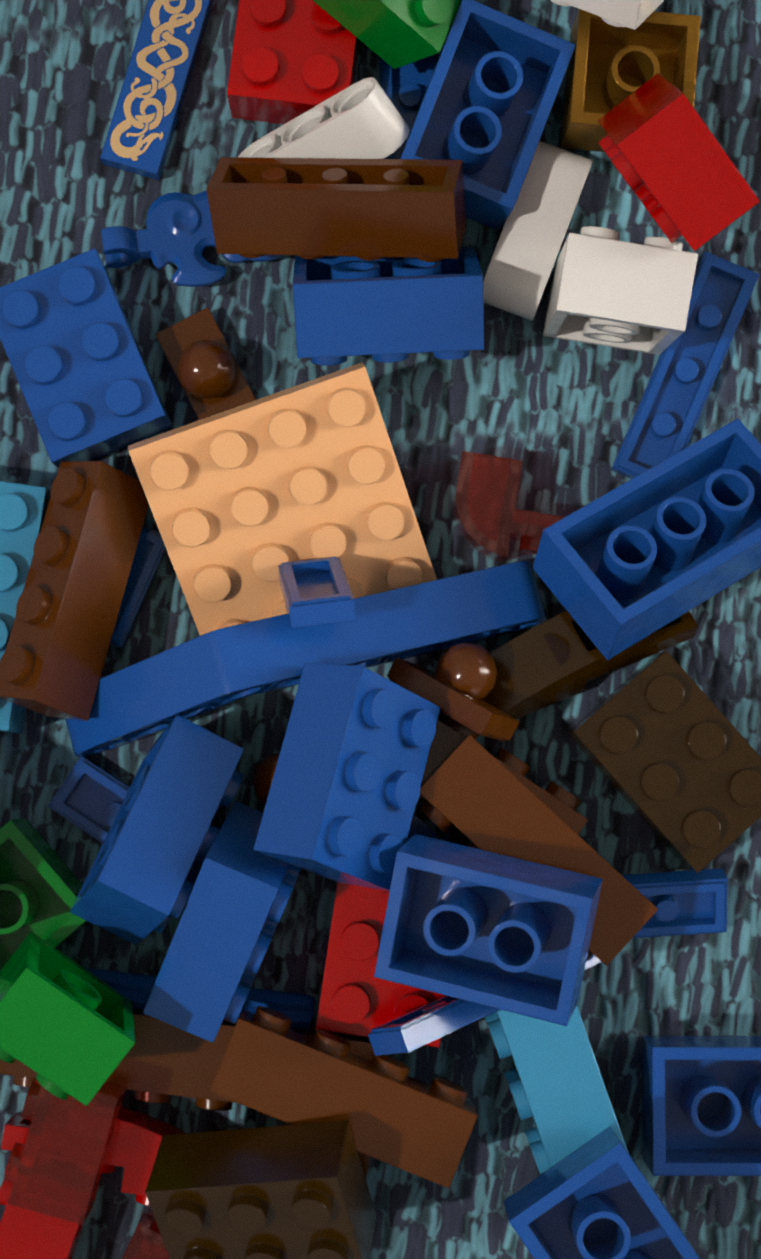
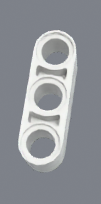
M369 77L352 84L259 138L242 151L238 157L384 159L394 153L405 142L410 133V128L376 79Z
M539 141L514 209L506 219L484 277L483 303L533 321L593 160Z

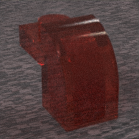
M462 451L454 494V514L459 530L465 540L480 554L499 562H504L507 558L510 540L520 541L519 551L536 555L543 530L564 517L515 509L523 461Z

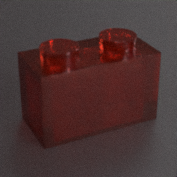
M34 1080L28 1091L22 1112V1118L31 1120L25 1144L15 1143L5 1170L4 1180L13 1183L8 1204L83 1225L93 1209L127 1086L106 1081L86 1107L72 1096L67 1100L55 1097L44 1089L38 1081Z

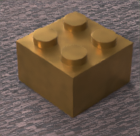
M578 9L570 34V42L576 44L567 69L561 148L604 152L598 141L605 137L607 133L598 120L657 73L683 92L694 107L701 16L654 11L636 30L628 27L609 25L601 17Z

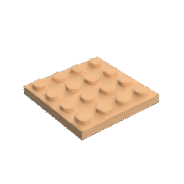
M362 362L128 445L129 455L200 636L218 629L288 614L280 586L278 565L284 562L336 556L341 561L353 598L437 580L366 367Z

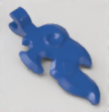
M207 191L192 196L174 192L158 197L148 209L147 229L133 230L123 226L101 229L103 252L107 268L126 267L139 259L151 258L157 269H162L168 263H173L177 266V270L172 275V281L176 285L185 287L211 285L220 281L226 275L224 266L212 265L202 256L205 248L210 246L216 248ZM222 254L226 260L232 263H242L248 260L267 262L284 256L264 255L258 258H245L239 254Z

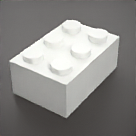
M586 226L581 228V234L569 233L554 265L543 336L660 355L685 332L698 258L697 253L682 251V242L676 240L671 243L668 238L646 237L644 245L618 241L619 232L603 227Z

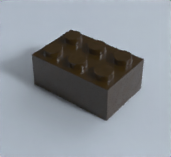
M667 651L655 654L567 732L686 869L696 873L700 872L761 817V757Z
M348 1120L164 1135L162 1137L145 1193L170 1259H370L376 1212Z

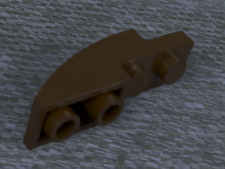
M565 611L524 632L490 653L494 658L498 674L494 688L482 700L509 716L518 719L584 692L588 680L694 638L698 625L688 611L611 659L606 660L568 611Z

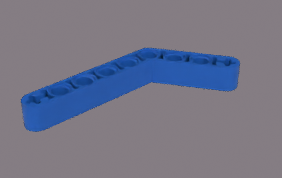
M529 561L514 562L354 598L356 621L291 629L288 614H283L203 634L100 678L89 720L82 721L65 718L74 755L81 757L106 752L164 730L177 714L189 720L244 697L298 685L305 662L364 666L369 668L394 662L396 657L400 659L411 658L444 650L459 643H473L539 625L548 618L531 563Z

